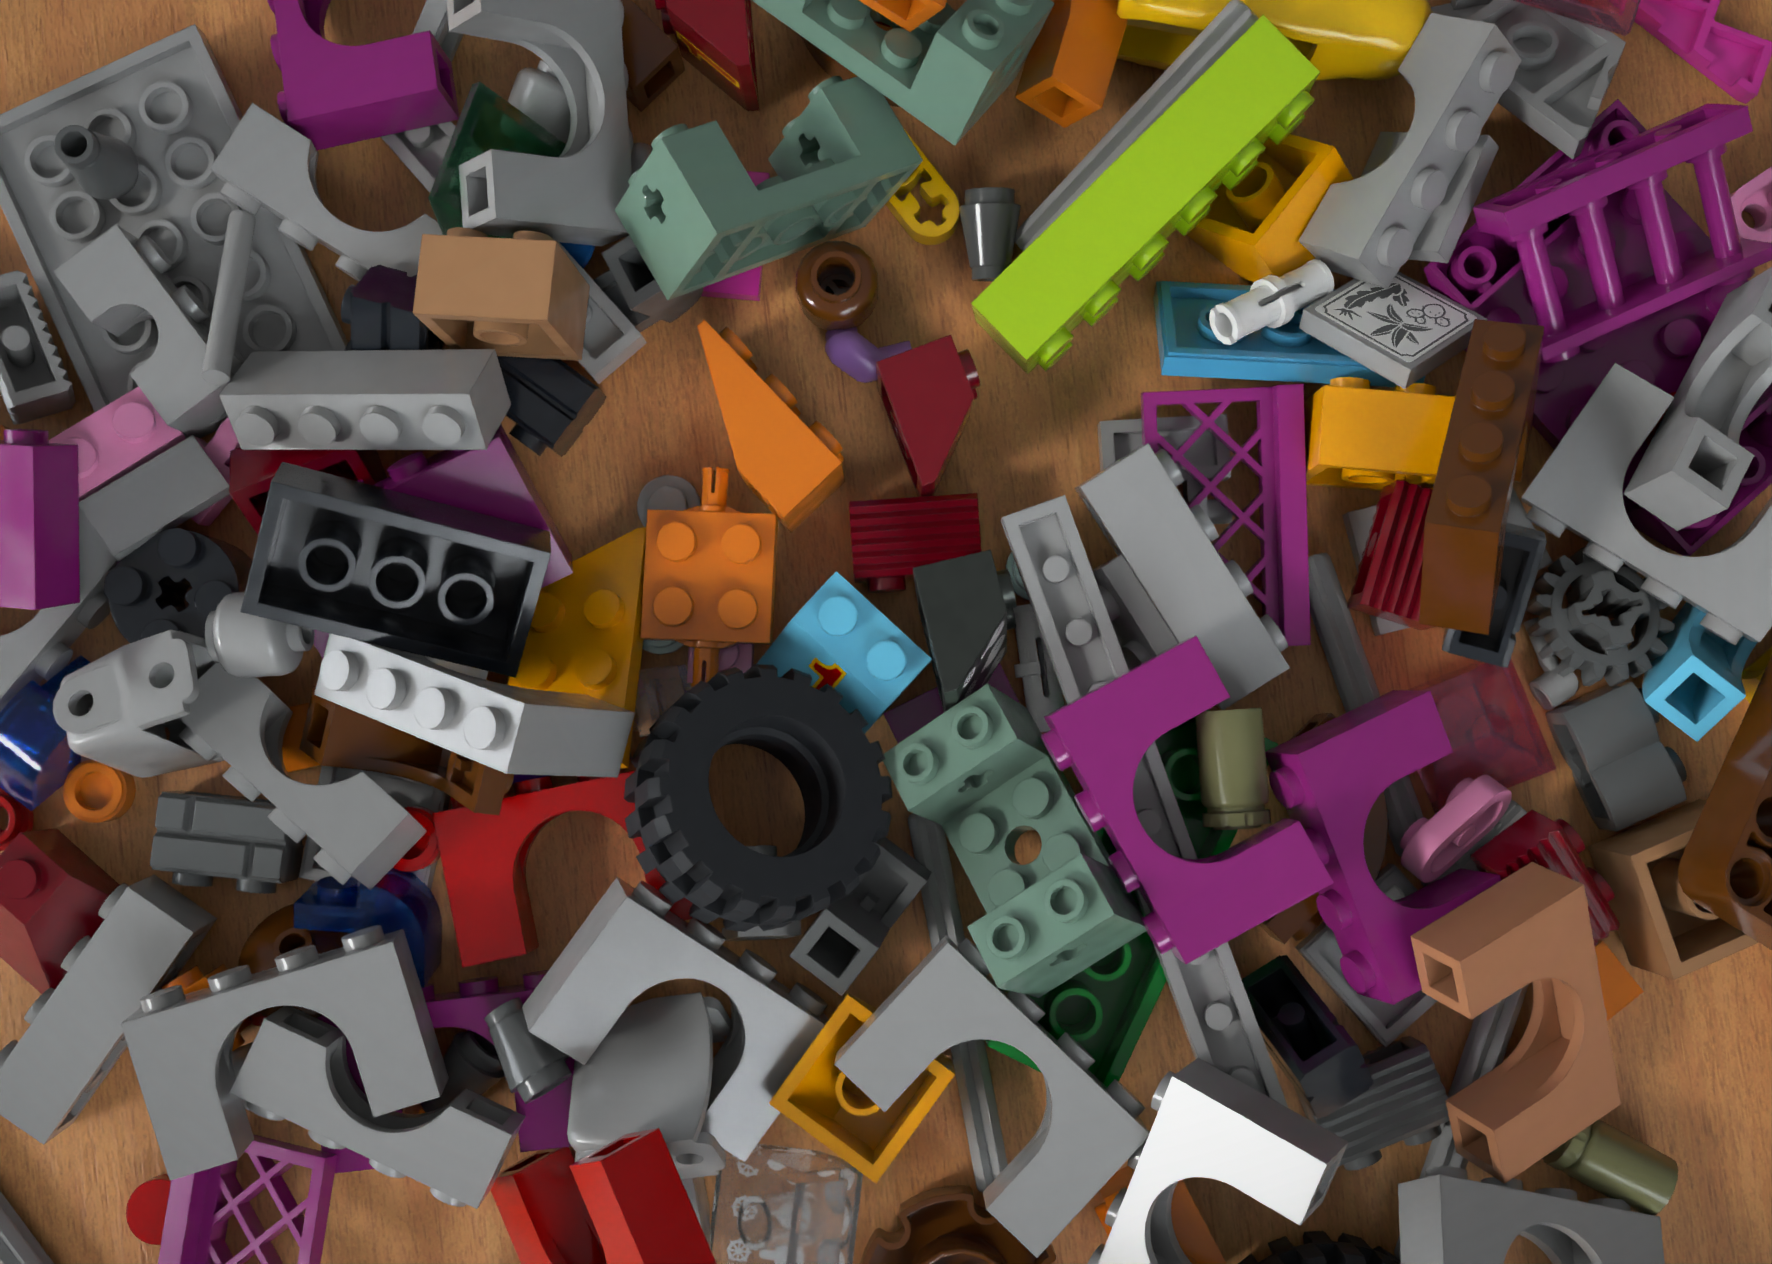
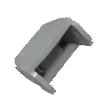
M168 630L124 645L70 673L61 681L60 689L53 701V715L56 723L66 731L70 749L78 755L141 778L224 761L217 753L207 762L178 736L187 727L179 717L190 714L189 704L194 702L199 695L198 679L216 663L208 654L204 638L180 631ZM165 727H167L170 732L169 740H167Z
M701 992L652 998L628 1006L587 1063L583 1065L574 1060L567 1135L570 1145L576 1151L575 1162L628 1133L659 1128L681 1179L719 1175V1170L724 1169L726 1166V1153L712 1134L700 1132L710 1096L713 1070V1043L724 1042L725 1036L731 1032V1019L718 999L703 997Z

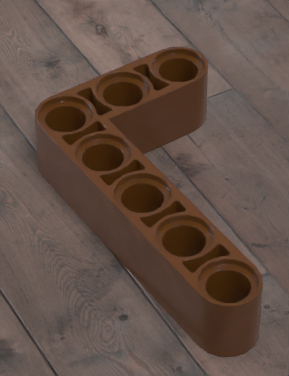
M1772 655L1678 867L1679 884L1683 892L1692 901L1772 950Z

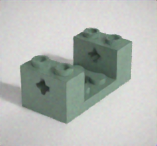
M752 0L954 146L957 145L1016 78L1055 4L1051 0H967L956 11L946 2L944 9L913 31L908 32L858 0ZM873 21L885 23L893 29L885 31Z
M833 76L818 84L809 93L810 103L802 114L784 127L782 130L784 138L768 158L778 176L771 177L757 186L754 185L716 120L690 129L686 124H677L660 133L651 144L653 150L643 166L629 178L628 183L630 186L614 211L666 299H674L866 227L923 161L884 95L858 76L843 80L841 76Z
M987 683L885 752V759L882 761L907 810L942 826L987 914L967 926L997 987L1040 998L1147 930L1141 920L1143 917L1142 912L1131 893L1125 891L1108 860L1109 853L1097 832H1093L1074 798L1075 793L1063 771L1058 769L1041 738L1042 734L1030 712L1025 706ZM1036 830L1041 837V851L1033 862L1020 865L1015 857V844L1023 833Z

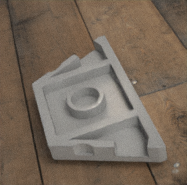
M1451 0V3L1431 7L1433 13L1497 25L1522 59L1515 71L1511 85L1503 92L1497 103L1571 159L1578 157L1581 154L1618 67L1626 42L1567 0Z

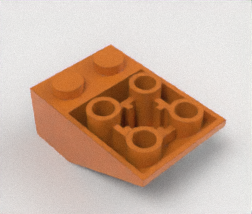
M704 319L697 328L737 469L748 489L772 514H776L778 520L792 533L845 482L842 462L845 459L840 453L843 448L818 421H815L809 428L799 418L801 413L795 406L798 401L777 377L770 374L763 381L755 373L758 368L750 359L753 354L733 331L725 327L718 334Z

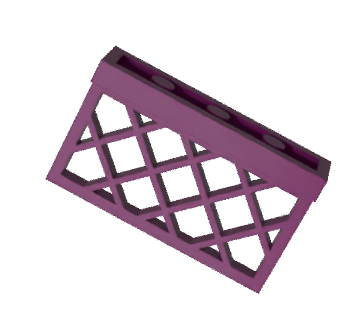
M1304 384L1141 393L1142 445L1149 444L1154 453L1158 452V446L1164 449L1174 463L1182 467L1203 487L1187 504L1189 508L1196 504L1199 505L1210 493L1235 517L1212 543L1224 564L1228 560L1218 550L1242 524L1260 540L1261 557L1245 573L1254 591L1251 594L1262 604V616L1268 614L1284 635L1288 646L1311 645ZM1256 402L1257 429L1240 447L1214 421L1231 403ZM1219 403L1208 416L1195 405ZM1182 405L1200 422V425L1177 449L1157 432V406ZM1207 429L1233 453L1210 480L1182 456ZM1256 443L1258 444V463L1247 453ZM1240 460L1259 478V493L1243 510L1239 509L1216 487ZM1258 507L1260 527L1249 518ZM1260 571L1262 592L1251 582Z
M253 1134L254 1140L244 1152L248 1153L261 1177L244 1191L236 1178L238 1160L171 1180L158 1264H244L255 1254L261 1264H283L271 1241L287 1228L290 1229L300 1248L297 1264H321L337 1155ZM273 1159H274V1160H278V1161H280V1162H278L277 1164H275L274 1161H273ZM294 1165L312 1169L308 1198L299 1205L296 1203L282 1177ZM265 1188L268 1189L283 1217L266 1231L249 1202ZM233 1214H235L250 1242L248 1246L234 1257L225 1242L228 1220Z

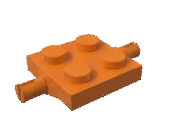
M712 467L702 468L701 506H694L683 511L647 509L640 638L644 640L677 641L694 648L692 687L700 681L707 683L719 672L720 649H727L738 644L772 645L778 516L776 514L742 513L727 507L728 474L730 470L716 467V471Z

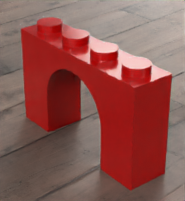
M635 771L620 773L618 777L577 776L578 783L553 787L551 776L513 783L515 796L503 798L499 815L474 813L452 797H450L452 809L432 813L462 968L525 955L539 947L526 881L527 858L535 838L549 822L569 811H590L601 814L615 821L627 832L625 818L635 811V803L627 802L624 799L625 781ZM641 837L633 839L639 854L646 850ZM656 868L647 874L644 872L646 883L657 890L666 882ZM684 897L675 902L669 911L684 921L690 920L692 917L689 916V909L693 903Z
M659 1128L628 1133L575 1162L569 1147L539 1150L500 1171L491 1189L521 1264H717Z

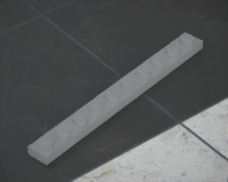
M1063 495L1002 517L1000 520L1066 703L1068 704L1129 671L1066 496ZM1154 741L1143 755L1134 778L1133 800L1138 819L1147 835L1161 849L1176 857L1197 859ZM1138 888L1134 891L1143 916L1151 913ZM1228 942L1188 964H1184L1175 957L1172 950L1161 955L1154 945L1195 1060L1200 1058L1288 1108Z

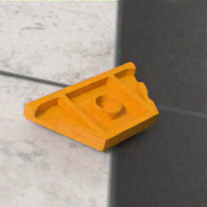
M646 527L636 528L572 561V574L541 588L516 678L509 676L508 685L534 690L586 694L635 712L644 639L640 638ZM634 718L620 768H628Z

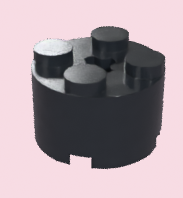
M181 528L162 530L124 559L117 562L115 568L105 578L104 592L109 599L110 611L115 625L129 643L168 630L180 631L205 639V623L209 613L217 609L218 604L226 595L245 592L252 560L241 549L225 541ZM185 600L189 603L187 608L185 607Z

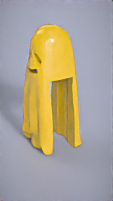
M1118 0L1116 14L1122 19H1128L1116 60L1167 70L1231 0ZM1241 0L1257 15L1258 19L1264 15L1320 71L1316 81L1345 78L1374 81L1400 75L1401 73L1398 71L1400 65L1429 15L1433 13L1428 0Z

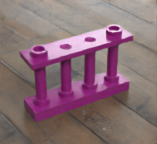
M1705 104L1473 207L1479 232L1507 237L1509 242H1516L1538 326H1544L1541 362L1555 363L1569 359L1580 352L1579 345L1712 286L1731 285L1747 280L1755 274V267L1772 260V243L1739 237L1721 157L1727 151L1726 143L1753 132L1748 105ZM1686 162L1693 163L1713 249L1681 263L1662 181L1668 177L1667 169ZM1627 188L1635 192L1655 275L1622 288L1602 207L1608 204V195ZM1565 214L1575 216L1596 296V301L1567 314L1563 313L1543 233L1548 230L1547 222Z

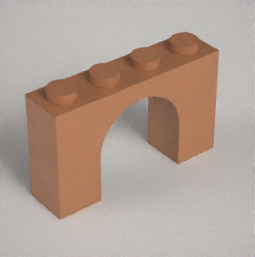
M1531 862L1410 936L1422 992L1471 1020L1531 982L1533 984L1531 1017L1522 1039L1513 1052L1496 1068L1445 1100L1456 1153L1505 1184L1621 1105L1616 1065L1612 1054L1607 1012L1604 1006L1598 958L1594 947L1584 884Z

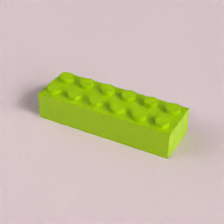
M1262 15L971 303L976 322L1027 374L1038 364L1045 371L1049 370L1072 347L1073 344L1070 341L1074 336L1071 332L1083 320L1091 327L1094 326L1118 302L1119 299L1116 296L1122 290L1119 285L1129 275L1138 282L1157 265L1165 255L1163 250L1169 244L1167 238L1176 229L1183 236H1186L1202 221L1212 209L1209 205L1218 196L1215 191L1222 184L1231 191L1257 166L1258 161L1256 159L1266 149L1263 144L1269 138L1276 145H1279L1295 130L1306 117L1303 113L1315 101L1309 92L1320 71Z

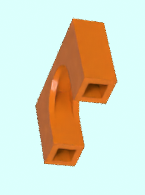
M858 0L908 32L913 31L944 9L947 0ZM1051 0L1055 4L1027 55L1015 98L1064 128L1101 109L1128 19H1122L1116 14L1118 0Z

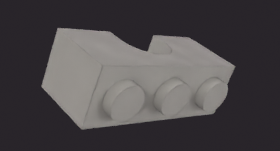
M115 224L54 269L53 272L89 321L118 337L141 321L155 320L159 335L156 349L147 361L129 374L168 426L194 436L226 412L219 394L227 384H211L206 382L201 376L209 330L203 321L209 318L210 314L185 285L179 289L165 272L173 266L171 261L148 235L138 239ZM236 348L234 349L230 380L245 361Z

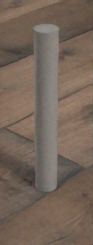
M234 210L229 214L201 375L206 382L215 385L227 384L231 374L256 222L255 217L244 210Z

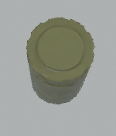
M1262 708L1204 711L1195 716L1201 803L1203 807L1207 808V812L1202 813L1203 827H1213L1214 830L1259 828L1263 824H1270V809H1265V804L1269 801Z
M1600 1119L1542 1158L1547 1165L1557 1170H1562L1568 1176L1612 1199L1624 1200L1634 1212L1654 1216L1669 1202L1678 1180V1166L1675 1160Z

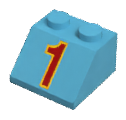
M836 571L790 620L757 664L774 665L777 668L778 677H782L791 668L810 674L812 677L810 686L818 690L825 684H829L843 695L839 704L849 714L858 709L869 723L862 728L865 734L931 663L932 658Z

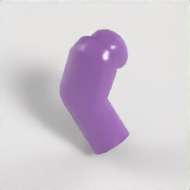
M857 327L846 330H827L825 335V351L831 363L856 381L864 383L877 381L876 362L912 349L910 341L877 348L857 333Z

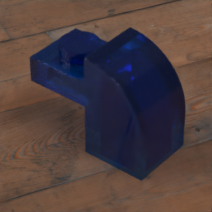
M82 655L42 686L31 680L0 712V788L30 811H33L64 785L69 772L81 763V755L76 754L70 749L66 731L56 723L53 715V701L60 689L63 678L91 663Z
M392 868L372 890H369L362 883L358 886L357 879L350 877L344 885L332 876L324 877L315 881L294 903V928L353 933L361 929L381 925L384 934L404 929L421 988L425 987L441 963L442 918L440 909L431 890L412 872Z

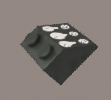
M991 549L913 568L918 610L929 655L932 658L931 663L944 712L987 684L1007 652V630L1016 628L1013 608H1016L1017 604L1012 580L1008 569L996 571Z

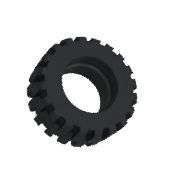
M754 664L744 674L737 667L718 672L707 683L700 681L688 690L649 728L650 734L638 744L631 759L632 764L637 770L625 781L624 799L627 802L635 803V811L625 818L628 837L632 839L642 838L646 850L636 856L645 874L656 868L666 882L658 891L672 904L684 897L693 903L689 909V916L706 924L720 917L723 918V925L726 930L741 932L759 926L763 931L781 928L825 909L831 903L847 896L860 884L859 876L872 870L881 854L879 846L874 844V842L888 836L891 815L889 812L881 809L882 803L893 798L891 778L880 775L878 764L885 759L879 741L870 744L862 730L869 723L858 709L849 714L839 704L843 695L829 684H825L818 690L810 686L812 680L810 674L793 668L782 677L777 676V668L774 665ZM729 744H743L762 749L782 762L795 778L803 797L805 823L797 848L790 854L779 857L756 852L736 840L719 820L710 797L709 770L713 755L721 747Z

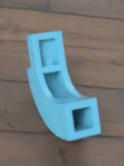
M1686 602L1672 620L1675 623L1674 630L1660 639L1668 647V650L1662 656L1650 661L1652 668L1644 673L1642 692L1644 701L1697 742L1746 697L1741 679L1742 671L1747 658L1758 642H1751L1743 636L1736 646L1727 642L1700 625L1699 623L1706 613Z

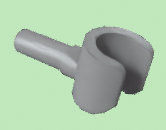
M1539 617L1523 623L1526 631L1539 621ZM1529 636L1539 660L1538 663L1545 672L1530 682V690L1545 710H1551L1574 696L1579 682L1573 672L1565 677L1558 674L1560 663L1556 655L1546 659L1540 658L1538 653L1547 645L1544 636Z

